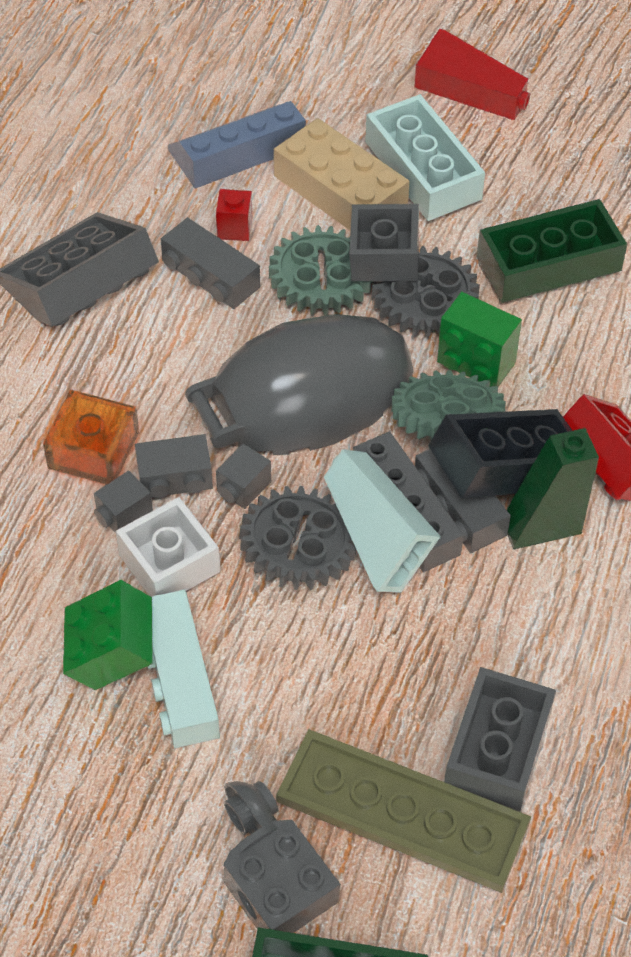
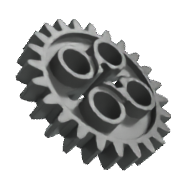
M421 246L418 281H373L372 298H374V308L380 309V318L389 316V326L400 323V332L405 331L409 327L412 328L413 336H416L419 330H424L427 337H430L431 330H436L440 334L441 318L461 291L479 299L480 284L476 283L477 274L471 273L470 264L462 266L461 256L452 260L450 259L451 251L440 255L438 247H435L432 253H427L425 246Z
M285 486L283 495L272 489L269 499L260 495L258 496L257 505L249 504L248 514H243L239 539H241L240 550L246 551V563L255 562V573L266 570V581H270L275 576L280 578L279 587H283L287 581H292L294 589L298 590L300 582H306L309 589L312 590L315 580L327 586L329 576L338 580L340 579L341 570H349L351 560L355 559L356 548L336 503L330 504V494L321 499L317 497L318 489L316 488L309 495L305 494L303 486H299L297 493H292L290 488ZM304 515H309L305 531L302 532L298 543L296 555L293 560H289L293 543L296 541L302 518Z

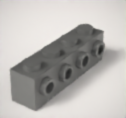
M390 431L354 446L353 451L366 452L441 536L420 565L422 572L424 573L460 556L464 535Z

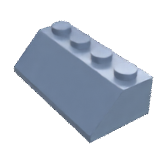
M292 101L171 143L168 145V150L196 189L273 160V149L304 128L306 120Z

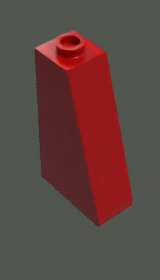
M443 29L438 30L416 64L414 88L511 120L516 119L520 110L527 108L531 93L527 92L528 78Z

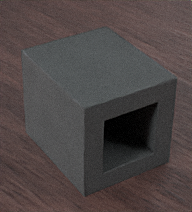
M243 443L216 470L217 492L227 502H234L246 509L271 483V461Z
M129 470L94 493L96 504L94 514L103 527L107 528L109 526L115 533L116 530L153 511L151 492Z

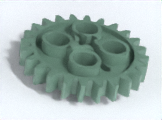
M317 225L315 232L312 233L304 227L303 235L301 236L293 231L291 232V241L282 238L281 247L275 246L274 255L269 257V279H271V288L277 289V297L286 296L287 306L297 302V311L303 310L305 306L310 307V314L312 315L316 312L317 308H322L324 315H327L329 308L332 307L336 312L341 313V305L343 304L352 309L354 299L362 302L364 293H370L373 281H351L350 237H346L345 229H342L338 234L334 233L333 226H330L327 232H322L321 227ZM318 250L323 251L326 290H322L320 286Z
M435 370L433 376H428L422 372L420 373V379L410 376L409 383L400 382V388L394 389L391 411L393 412V419L398 420L397 426L406 427L407 434L417 431L418 439L430 436V440H432L446 414L505 412L506 401H504V394L498 393L497 386L489 387V380L478 382V375L467 378L465 377V372H461L456 376L453 375L451 370H448L446 375H441Z

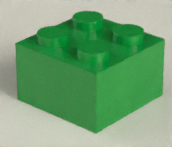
M461 291L441 318L437 362L450 370H455L459 373L465 372L467 377L478 375V382L489 380V387H499L516 363L522 319Z
M119 580L65 607L64 675L97 690L153 664L152 597L125 581Z

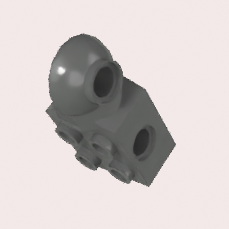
M241 781L225 783L224 789L228 798L224 802L226 812L233 824L243 835L248 832L250 835L230 850L224 862V884L257 929L260 927L294 933L339 902L341 884L293 820H276L273 815L279 811L278 805L272 793L263 782L257 781L253 785Z

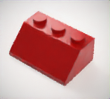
M583 394L565 413L563 418L572 431L586 428L599 456L595 475H599L606 483L603 486L606 492L616 500L631 501V420L617 404Z

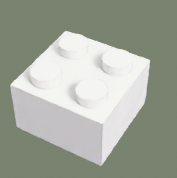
M180 497L116 530L119 556L150 597L180 590L187 591L220 572L219 547Z

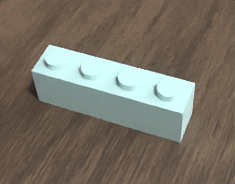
M186 590L152 596L153 664L147 667L148 669H156L157 678L151 679L155 701H163L165 707L164 712H159L163 735L171 734L174 749L219 739V719Z

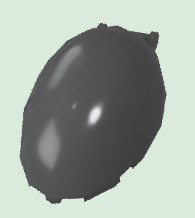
M340 314L325 315L284 322L247 341L222 364L217 376L190 386L185 391V396L188 402L194 403L212 435L210 440L215 448H223L238 442V448L244 443L255 451H271L273 455H289V451L307 447L311 451L334 445L373 425L383 416V412L392 405L394 389L400 388V382L409 383V377H413V366L410 351L403 335L376 318ZM211 397V401L215 402L228 427L223 428L209 404L208 398Z

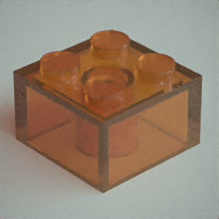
M70 389L43 442L47 468L106 485L118 478L139 434L136 406Z

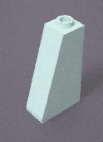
M342 449L334 458L324 479L373 587L377 592L401 593L441 536L366 452Z

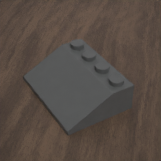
M96 212L0 268V285L36 320L53 327L66 323L70 316L77 311L94 306L97 299L102 296L119 291L123 284L130 279L147 274L149 268L157 264L159 260L145 227Z

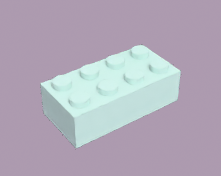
M421 94L366 114L365 142L380 161L410 181L409 198L414 204H419V211L427 221L482 200L485 171Z

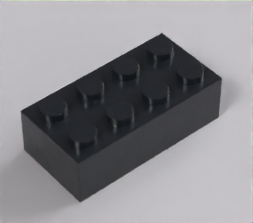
M558 409L446 414L428 446L461 498L508 495L517 493L549 436L569 432L572 429Z

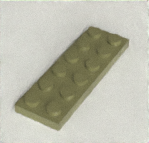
M308 729L276 794V802L500 893L503 892L531 820L529 815Z

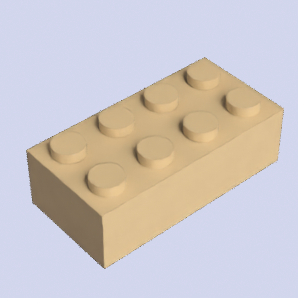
M316 118L273 149L274 177L350 231L352 204H408L410 183L408 179L319 118Z

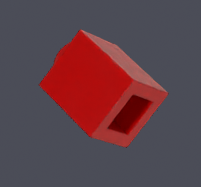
M220 189L216 208L217 237L223 240L249 241L253 219L252 191Z

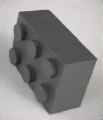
M480 667L446 767L444 782L521 812L550 718L556 690Z

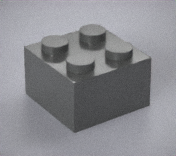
M352 204L349 251L351 281H418L419 204Z

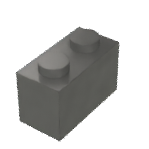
M206 434L135 443L139 480L151 492V497L162 498L172 494L198 493L203 490L213 489L212 469Z

